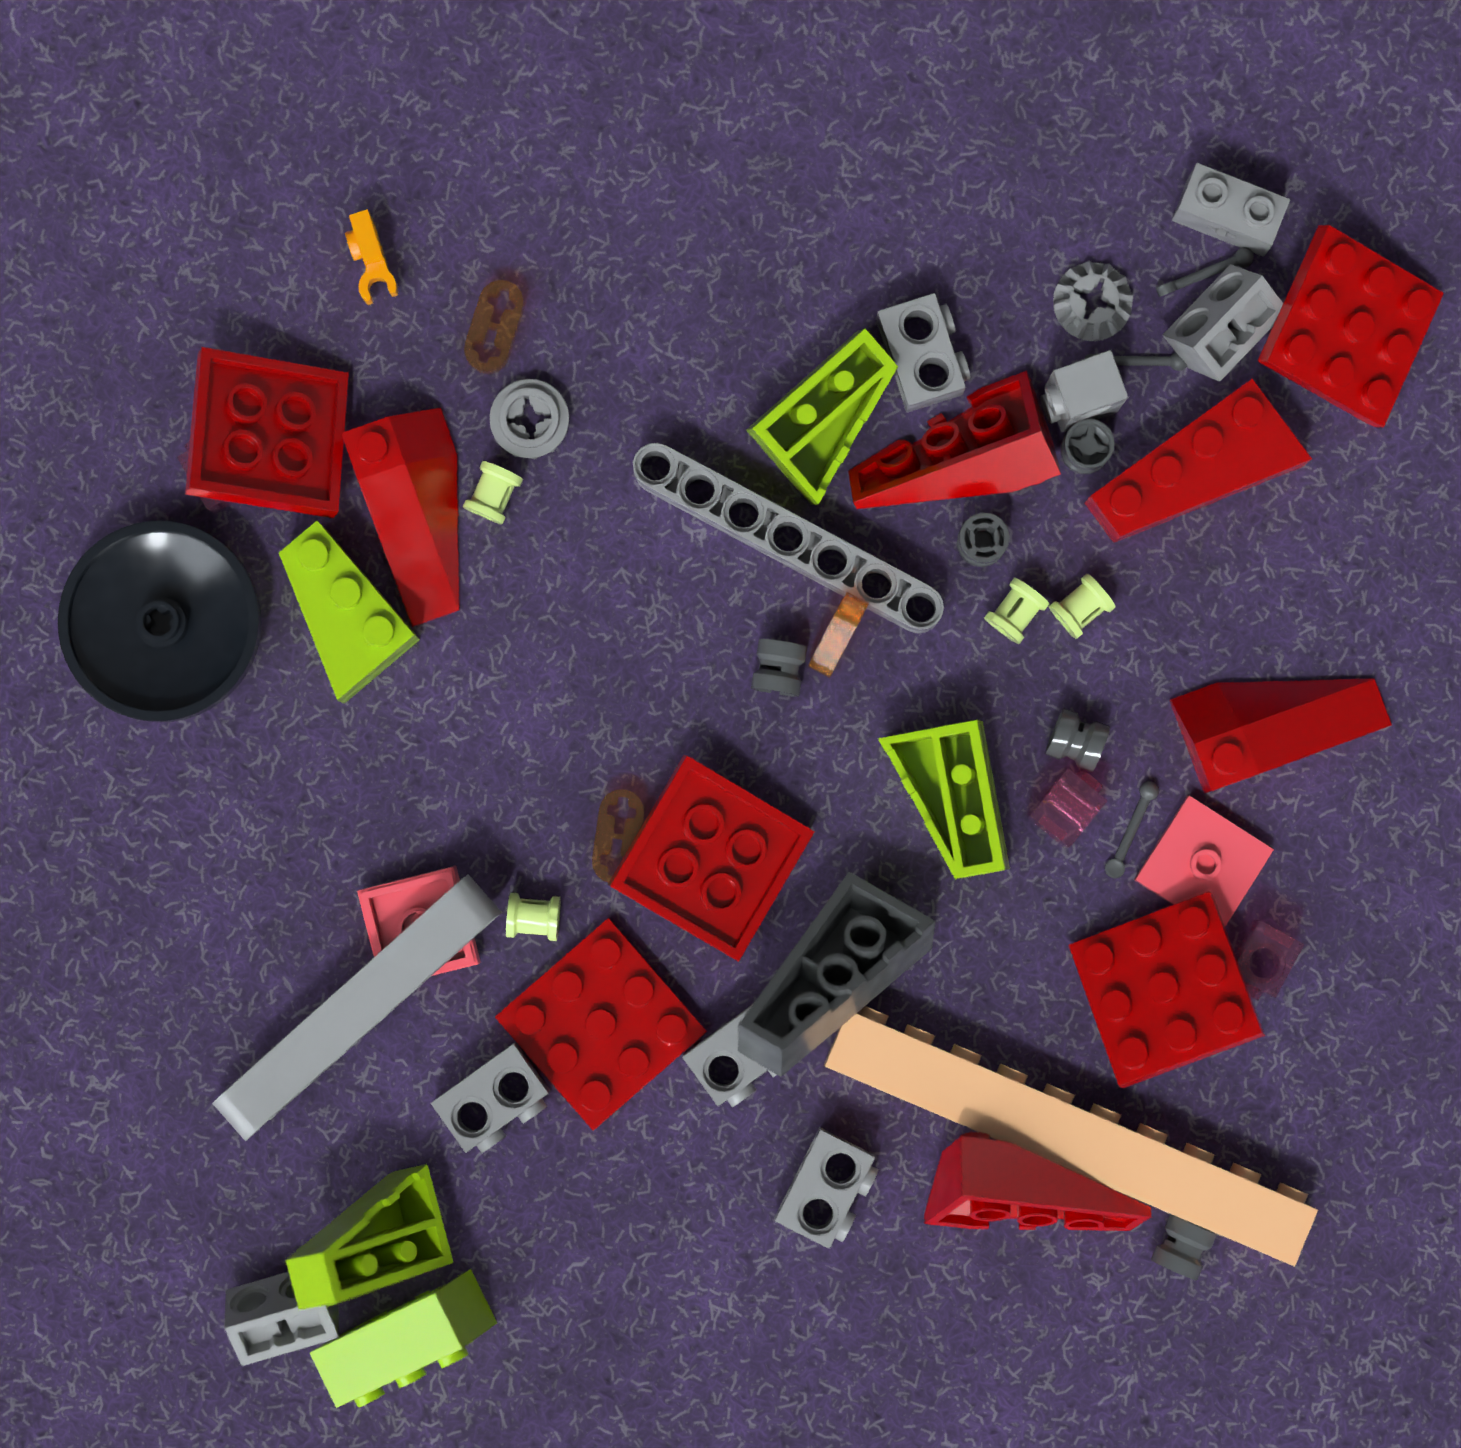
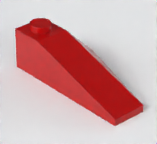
M1027 370L973 392L966 397L972 407L947 422L941 413L927 421L930 429L915 443L911 444L906 440H897L849 470L852 498L856 509L1015 492L1060 475L1061 472L1054 443Z
M441 407L388 416L342 432L341 434L412 627L460 611L458 454Z
M1375 679L1220 682L1169 700L1204 793L1220 789L1392 726Z
M968 1132L960 1135L956 1141L941 1153L924 1213V1224L965 1229H989V1221L1017 1219L1019 1230H1036V1226H1048L1056 1223L1058 1219H1064V1227L1068 1230L1131 1231L1151 1218V1207L1013 1143L990 1140V1135L983 1132Z

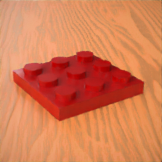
M1319 225L1258 358V362L1373 427L1384 428L1444 293L1334 227Z
M201 347L197 355L185 495L334 518L339 512L344 445L341 433L345 431L349 373Z
M683 755L608 885L739 962L815 831L691 757Z
M1210 891L1069 944L1118 1086L1121 1088L1131 1086L1265 1036L1215 899Z
M610 918L606 919L495 1016L498 1022L592 1131L598 1128L707 1032Z

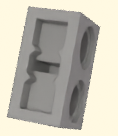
M1230 264L1163 334V337L1178 356L1183 359L1189 369L1220 382L1273 327L1283 302L1262 275Z
M933 293L877 312L876 321L886 352L898 366L894 377L906 413L963 395L966 388L964 381L970 380L971 377L963 352L954 353L949 334L955 333V326L947 304L939 306L936 295ZM911 318H922L930 325L931 334L922 340L912 339L906 334L904 324ZM929 364L938 365L946 374V382L939 387H929L921 381L919 370Z
M1111 350L1054 370L1045 385L1046 394L1040 396L1042 407L1049 423L1058 421L1061 432L1068 431L1075 423L1084 419L1098 420L1115 414L1128 399Z
M752 1005L682 1056L717 1106H720L726 1100L732 1107L739 1104L757 1090L752 1081L768 1070L738 1052V1025ZM718 1056H729L738 1065L739 1072L737 1077L728 1084L715 1082L709 1074V1065ZM768 1070L772 1077H775L777 1075L772 1071Z
M516 1042L434 1100L431 1105L465 1153L477 1146L481 1153H484L506 1137L501 1127L518 1116L524 1124L548 1107L542 1098L549 1094L551 1090ZM507 1073H520L526 1078L529 1089L524 1099L515 1101L504 1095L501 1083ZM476 1102L485 1108L487 1122L482 1129L472 1130L463 1124L460 1114L462 1107L466 1103Z
M819 1127L774 1217L775 1222L830 1249L834 1239L843 1242L856 1217L849 1209L857 1193L866 1196L879 1169L871 1166L875 1156ZM837 1153L849 1155L855 1163L852 1175L841 1181L832 1179L826 1173L828 1159ZM813 1199H823L832 1207V1215L823 1225H811L803 1217L805 1205Z
M285 1272L227 1289L225 1330L241 1366L339 1338V1303L299 1310L290 1274Z

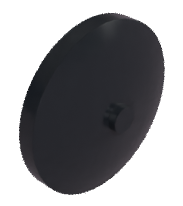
M147 521L132 524L108 534L95 543L72 569L62 591L58 609L60 646L64 659L77 682L91 697L106 708L118 714L147 722L185 720L200 715L221 703L239 686L248 673L256 656L261 637L262 621L259 597L250 574L243 563L228 547L210 534L186 524L170 521Z

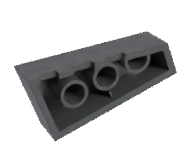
M848 872L739 1023L738 1052L782 1077L932 949L935 920Z

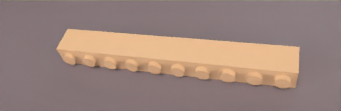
M864 1006L838 1029L825 1060V1067L970 1129L987 1133L996 1140L1013 1143L1097 1183L1295 1267L1318 1212L1317 1209L1305 1204L1308 1194L1281 1182L1277 1191L1258 1184L1262 1174L1236 1163L1232 1164L1229 1172L1211 1164L1215 1154L1189 1143H1186L1182 1152L1165 1144L1168 1134L1142 1123L1139 1124L1135 1132L1118 1124L1121 1114L1093 1103L1090 1112L1071 1104L1075 1096L1074 1094L1048 1083L1044 1091L1041 1092L1025 1085L1028 1077L1027 1074L1001 1063L997 1072L978 1065L982 1055L959 1045L953 1044L951 1052L932 1045L935 1035L907 1024L904 1033L888 1027L885 1024L889 1016L867 1006Z

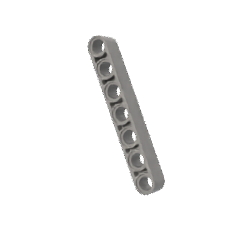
M649 443L641 447L635 454L633 460L635 478L639 486L656 497L907 631L926 633L933 629L941 619L944 610L943 600L940 594L931 586L666 445ZM651 457H661L668 461L670 470L665 478L653 481L643 475V464ZM696 480L707 481L714 489L713 497L704 504L692 503L685 494L690 483ZM741 503L752 505L758 512L757 521L745 528L736 526L729 518L733 507ZM789 526L798 530L802 536L801 545L793 551L779 549L773 540L774 534L778 529ZM827 550L840 552L846 560L845 569L837 575L824 573L819 568L817 561L821 553ZM872 573L881 574L887 578L890 591L882 598H871L863 591L862 580ZM914 597L928 599L933 606V617L926 622L912 620L906 611L907 602Z
M466 875L212 1104L239 1135L247 1141L267 1121L277 1115L502 913L476 882L469 875Z

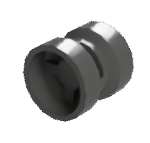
M1084 419L1075 423L1068 430L1061 443L1060 455L1064 464L1071 471L1078 474H1092L1099 471L1111 458L1114 451V437L1111 430L1104 423L1095 419Z
M979 513L971 516L965 521L957 537V548L960 556L972 566L987 567L993 565L1002 557L1009 545L1010 535L1008 528L1001 518L991 513Z
M759 639L757 656L760 659L759 670L753 673L751 689L771 693L772 690L778 691L779 695L799 697L802 681L798 677L799 666L805 663L807 646L780 640Z
M1063 708L1047 744L1045 754L1058 760L1066 756L1070 757V759L1076 762L1078 768L1092 773L1106 744L1110 726L1098 721L1092 723L1081 722L1078 713Z
M1170 1214L1165 1225L1168 1237L1162 1244L1156 1246L1150 1260L1197 1281L1203 1269L1201 1263L1202 1252L1212 1248L1217 1234Z

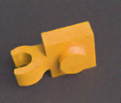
M368 209L349 215L353 230L345 232L346 240L353 260L363 259L366 266L365 273L360 278L358 286L359 293L367 305L373 304L370 288L377 281L387 284L392 297L398 296L397 282L389 272L379 236Z

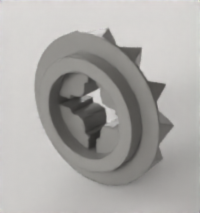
M1087 261L1070 268L1056 286L1053 296L1055 315L1060 325L1076 338L1086 341H1100L1112 337L1124 327L1131 315L1133 294L1127 283L1126 276L1121 275L1110 264ZM1101 282L1103 283L1101 299L1107 303V306L1114 309L1097 307L1087 320L1084 318L1086 301L1080 298L1079 294L1082 292L1090 294L1093 288H1096L1098 283Z
M535 379L513 382L501 390L492 404L490 411L492 434L497 443L514 457L537 459L554 452L567 436L569 411L562 395L546 382ZM525 399H529L535 414H543L544 417L551 416V418L544 419V422L536 424L534 439L531 440L524 425L508 424V421H514L516 418L524 415Z

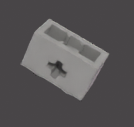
M1196 163L1188 177L1171 221L1237 247L1248 248L1253 253L1264 257L1273 245L1290 199Z

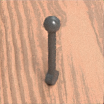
M1240 248L1235 253V256L1157 287V293L1159 297L1223 272L1230 264L1248 267L1254 260V254L1248 248Z
M1176 352L1171 356H1113L1117 366H1171L1176 371H1182L1187 367L1186 363ZM1087 354L1085 355V359L1098 354Z
M1146 781L1140 786V801L1115 857L1105 864V872L1110 878L1116 879L1124 874L1125 865L1123 861L1150 801L1156 799L1159 795V787L1152 781Z

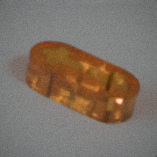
M497 280L484 287L479 296L464 347L466 359L470 366L481 374L497 373L506 366L524 314L525 303L522 293L515 284L509 281ZM502 291L509 292L510 302L515 304L514 310L506 309L502 314L500 324L493 323L495 309L493 305L488 303L490 298H499ZM491 330L497 332L494 346L501 353L499 357H490L487 364L481 363L480 355L474 350L476 344L484 345Z
M846 592L808 667L831 678L869 605L868 602Z
M625 789L614 790L608 793L602 800L598 813L592 867L596 875L602 881L608 883L612 876L608 875V867L601 865L600 859L602 855H610L613 839L622 840L621 856L624 857L644 823V806L641 799L633 792ZM619 798H627L628 806L636 809L635 819H626L623 835L614 833L616 819L608 815L609 805L616 806Z

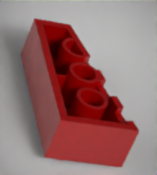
M1251 379L1100 488L1084 504L1112 542L1115 543L1243 490L1250 489L1268 480L1302 468L1312 458L1255 381Z

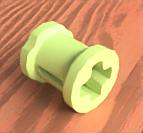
M482 461L479 467L483 472L472 498L465 501L463 508L502 525L506 518L503 512L514 487L521 486L523 478L495 464Z
M1087 573L1081 578L1082 584L1061 602L1054 601L1048 606L1053 615L1075 639L1079 638L1083 634L1082 629L1104 610L1110 613L1115 609V604L1110 596Z
M1014 577L1009 584L1011 591L996 611H989L984 619L1008 639L1020 644L1024 639L1022 634L1024 629L1039 610H1046L1049 602L1032 587Z
M510 893L507 908L506 937L514 938L517 933L547 935L550 941H557L561 907L560 897L552 896L550 901L520 899L518 893Z

